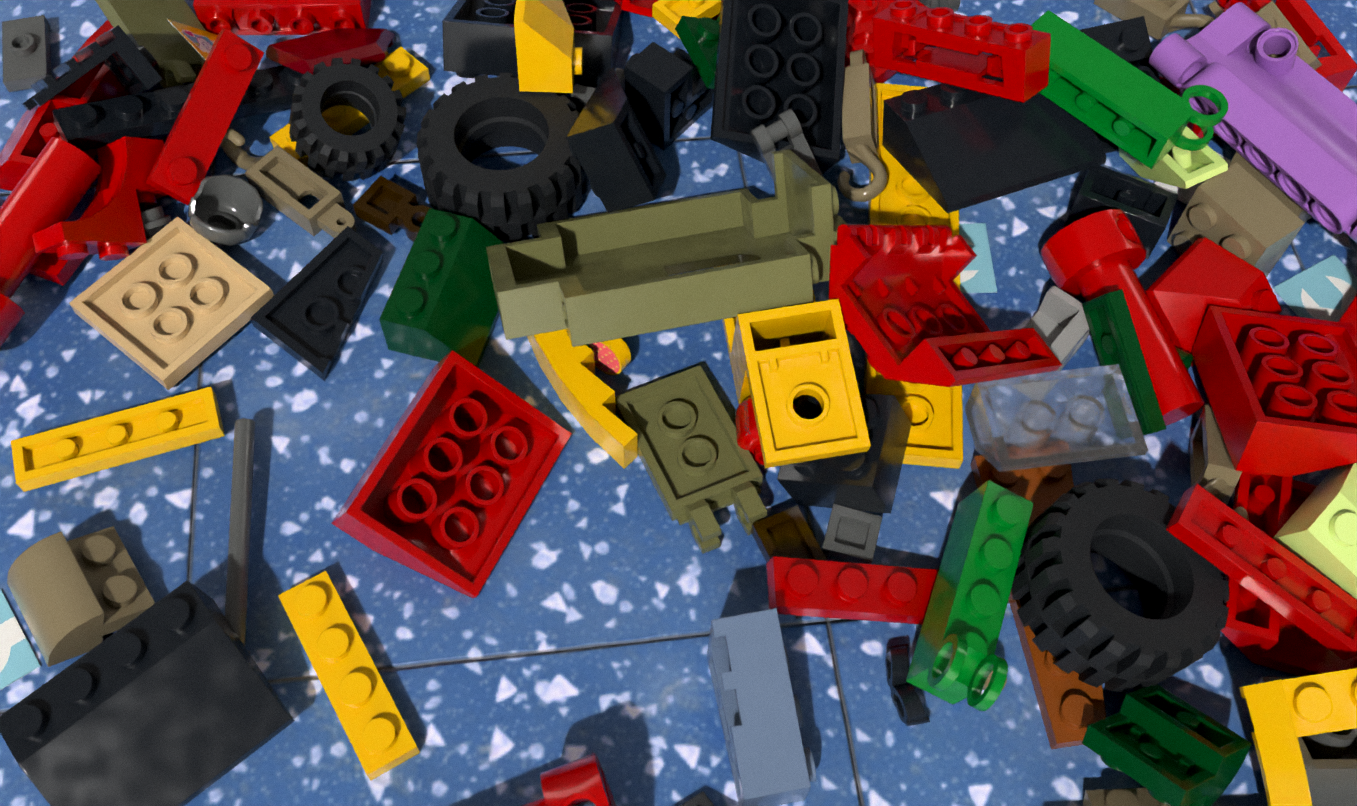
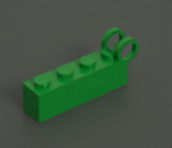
M1049 10L1031 25L1033 30L1051 33L1048 86L1039 93L1150 169L1174 146L1189 151L1205 148L1213 137V126L1219 124L1228 111L1227 99L1217 89L1206 85H1194L1187 88L1180 97ZM1196 96L1205 97L1216 105L1218 113L1213 115L1201 114L1191 107L1189 99ZM1188 122H1191L1201 128L1204 137L1195 140L1188 139L1182 136V133Z
M990 480L959 502L906 682L952 705L967 698L968 705L979 711H986L997 700L1007 678L1008 664L1005 659L994 653L1034 503ZM993 671L991 680L986 690L982 694V689L985 684V681L990 675V673Z

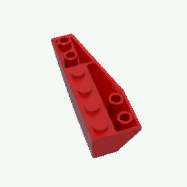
M109 20L97 29L79 50L95 42L96 38L112 29L113 26ZM75 55L72 57V58H74L78 63L80 62V61L75 57ZM103 62L39 107L37 105L22 115L0 153V189L13 191L52 137L62 139L54 124L52 110L129 95L127 90ZM99 148L83 152L94 160Z

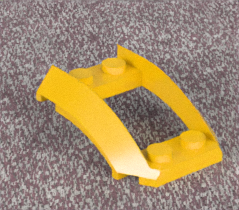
M1357 668L1239 687L1242 699L1246 698L1254 732H1251L1261 769L1268 806H1312L1307 774L1297 737L1357 728Z

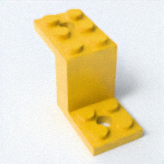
M813 291V303L737 314V317L722 319L738 405L751 395L765 468L867 452L871 447L839 299L816 302ZM802 395L812 396L819 401L822 413L814 419L801 418L793 409V401Z

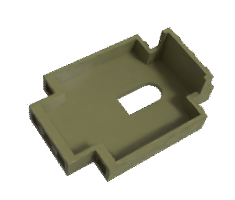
M790 149L771 152L775 197L758 200L747 188L609 213L605 212L537 224L539 238L486 247L493 288L505 338L508 340L566 329L572 347L737 317V314L813 303V284L829 281L831 245H837V228L842 224H847L841 216L837 215L839 212V199L836 188Z

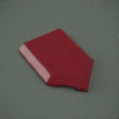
M337 28L271 44L266 50V57L301 74H305L306 71L313 74L314 65L323 61L329 67L331 66L332 58L342 57L343 64H350L351 58L361 60L360 66L383 61L388 55V47L394 44L396 37L394 33L382 28Z

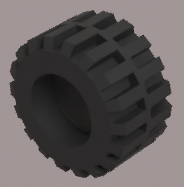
M342 57L332 58L331 66L329 67L323 61L314 65L313 74L306 71L301 77L300 86L296 85L293 93L289 119L291 142H297L295 151L300 158L309 156L307 166L314 171L319 166L324 168V176L331 179L334 178L335 173L343 174V181H353L354 174L358 173L362 180L369 178L373 169L379 173L386 167L388 159L392 160L405 127L403 124L406 118V107H401L403 97L400 90L392 91L394 81L388 75L383 78L378 76L380 68L373 64H370L368 69L361 67V60L351 58L350 64H343ZM333 106H350L359 110L367 117L372 129L361 135H344L332 129L325 122L322 113Z

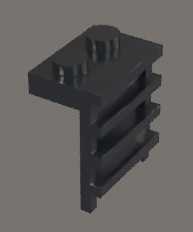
M117 25L96 38L95 42L75 53L74 55L80 61L79 63L74 58H71L54 68L52 71L58 76L56 80L49 74L33 83L31 87L36 94L22 103V105L28 111L37 105L39 107L101 62L107 66L130 95L149 90L162 80L156 71L159 68V64L144 46L136 47L121 27Z

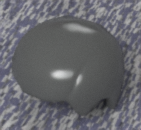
M226 174L209 176L201 181L194 197H191L188 217L190 218L191 226L199 235L212 243L233 246L251 238L255 233L262 215L263 201L257 188L242 178Z

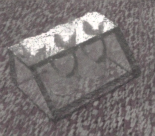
M1119 364L1052 371L975 383L964 408L976 451L999 472L1145 455L1148 451Z

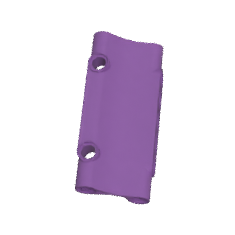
M1238 2L1189 39L1185 40L1179 34L1174 33L1159 43L1149 58V65L1179 90L1180 97L1191 86L1206 85L1217 89L1227 99L1228 111L1223 120L1213 126L1214 132L1323 227L1335 234L1344 232L1357 243V104L1296 55L1299 45L1297 36L1286 28H1271L1268 22L1248 6ZM1270 54H1279V55H1281V56H1283V57H1281V58H1271V57H1269V56H1267V55H1270ZM1196 96L1189 99L1191 107L1201 114L1213 115L1218 113L1216 105L1205 97Z

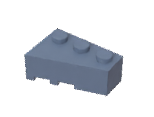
M777 608L711 620L707 660L739 806H778L805 800L811 788L810 782L816 781V769L810 748H803L800 727H803L802 711L799 699L796 694L793 695L789 658L786 647L783 644Z

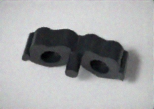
M909 643L889 646L886 648L885 658L887 683L890 686L891 698L901 721L906 726L930 722V719L927 716L925 717L920 698L914 690L918 687L906 682L909 672L907 652Z

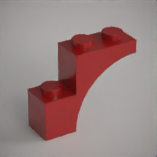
M124 136L97 149L98 162L102 171L98 175V183L92 202L76 221H61L32 234L36 253H57L59 260H75L87 257L89 254H99L100 260L112 261L126 258L129 256L128 250L147 243L140 209L156 206V200L167 195L145 183L164 145L163 140Z

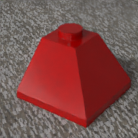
M1206 237L1198 238L1146 290L1174 346L1188 353L1192 351L1209 305L1279 314L1282 311L1263 271ZM1194 359L1192 361L1191 366L1196 365Z

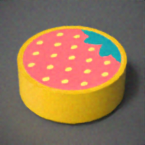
M622 338L586 344L594 351L595 367L608 375L620 374L631 361L630 349Z

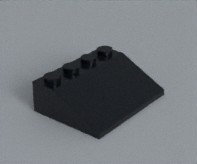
M457 0L442 21L444 71L456 72L457 76L463 78H475L481 76V74L497 75V77H500V73H512L514 78H518L514 31L516 0ZM563 0L574 27L575 47H583L582 75H574V82L579 83V85L596 88L607 69L613 68L615 71L624 10H621L619 4L613 0Z
M721 0L711 140L764 163L750 131L761 124L765 127L779 120V114L791 109L801 124L805 139L822 175L839 161L848 0ZM787 137L774 143L775 149L779 151L790 145Z
M989 75L982 76V78L1004 82L1003 78ZM941 83L921 90L906 91L900 96L884 100L882 145L947 213L1087 170L1106 162V154L1092 129L1039 92L1022 103Z
M187 580L0 716V733L19 767L50 806H185L292 724L294 719L215 601Z

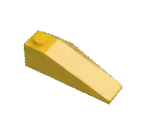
M516 0L514 31L519 91L573 93L574 75H582L583 47H575L574 27L563 0Z

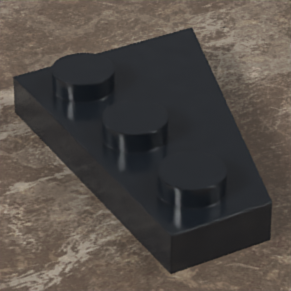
M347 226L251 317L253 326L325 381L383 263V252Z

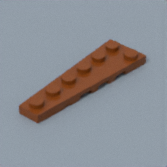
M1067 444L974 456L970 464L977 488L990 480L1034 503L1028 527L1032 521L1061 495L1066 494L1074 487ZM1011 591L1009 603L1051 749L1083 745L1082 741L1088 725L1106 718L1102 685L1096 688L1078 680L1079 673L1075 671L1067 674L1053 664L1056 658L1047 649L1044 652L1039 650L1032 641L1036 636L1030 626L1023 627L1017 614L1021 604L1019 600H1013Z

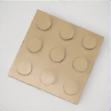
M177 216L147 240V243L133 251L69 302V304L80 318L167 390H170L247 324L251 317L274 294L268 285L208 239L196 233L190 225Z

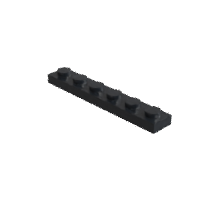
M283 65L256 70L232 120L291 108L296 85L300 86V80L304 74ZM194 83L52 110L54 124L62 140L82 151L103 147L124 136L148 138L170 133Z

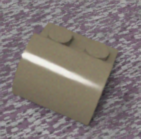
M114 526L66 541L62 531L52 534L33 544L19 555L11 565L7 575V584L48 667L89 652L103 642L104 635L118 631L155 604Z

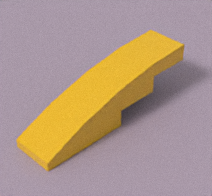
M566 329L527 336L541 369L562 403L588 435L625 469L638 457L637 433L616 416L615 391L595 376L594 351L587 345L572 347Z

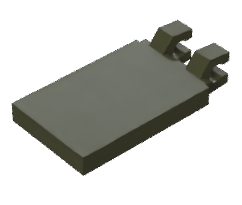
M95 0L113 28L119 25L136 47L142 45L153 55L159 64V68L156 71L162 78L159 83L163 88L195 82L206 60L167 20L170 19L206 31L185 0Z
M701 365L616 396V412L620 420L637 433L638 455L671 520H677L679 525L689 523L692 536L702 554L721 547V541L718 537L721 535V528L712 512L732 504L747 535H751L752 524L763 520L767 516V510L758 495L761 493L759 487L762 486L763 475L749 450H744L738 446L736 427Z

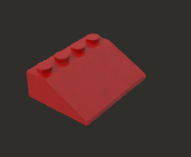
M1209 305L1191 353L1234 469L1252 475L1266 474L1291 477L1357 463V331L1353 324Z
M452 350L434 366L331 524L371 550L474 599L481 591L572 433Z

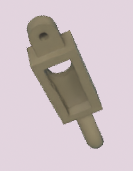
M1094 0L1093 3L1121 20L1144 16L1148 35L1157 40H1161L1169 32L1184 28L1204 29L1215 20L1213 17L1205 14H1185L1189 0Z
M864 49L851 51L850 66L844 69L842 104L843 142L851 163L864 164L874 176L872 182L867 186L854 188L849 184L850 175L848 172L842 171L839 174L837 183L840 192L847 199L854 202H866L877 197L885 188L888 178L886 169L879 160L877 88L870 65L867 63Z
M228 128L220 145L234 164L246 170L245 174L248 182L257 188L260 197L312 236L317 235L323 229L333 238H336L347 226L356 232L354 216L345 209L342 193L278 145L265 156H251L241 147L245 144L244 136L236 130ZM309 194L320 200L310 209L299 203L304 196Z
M1207 399L1189 441L1191 487L1199 484L1227 505L1243 471H1236L1234 469L1209 399ZM1236 507L1234 511L1249 521L1245 508Z

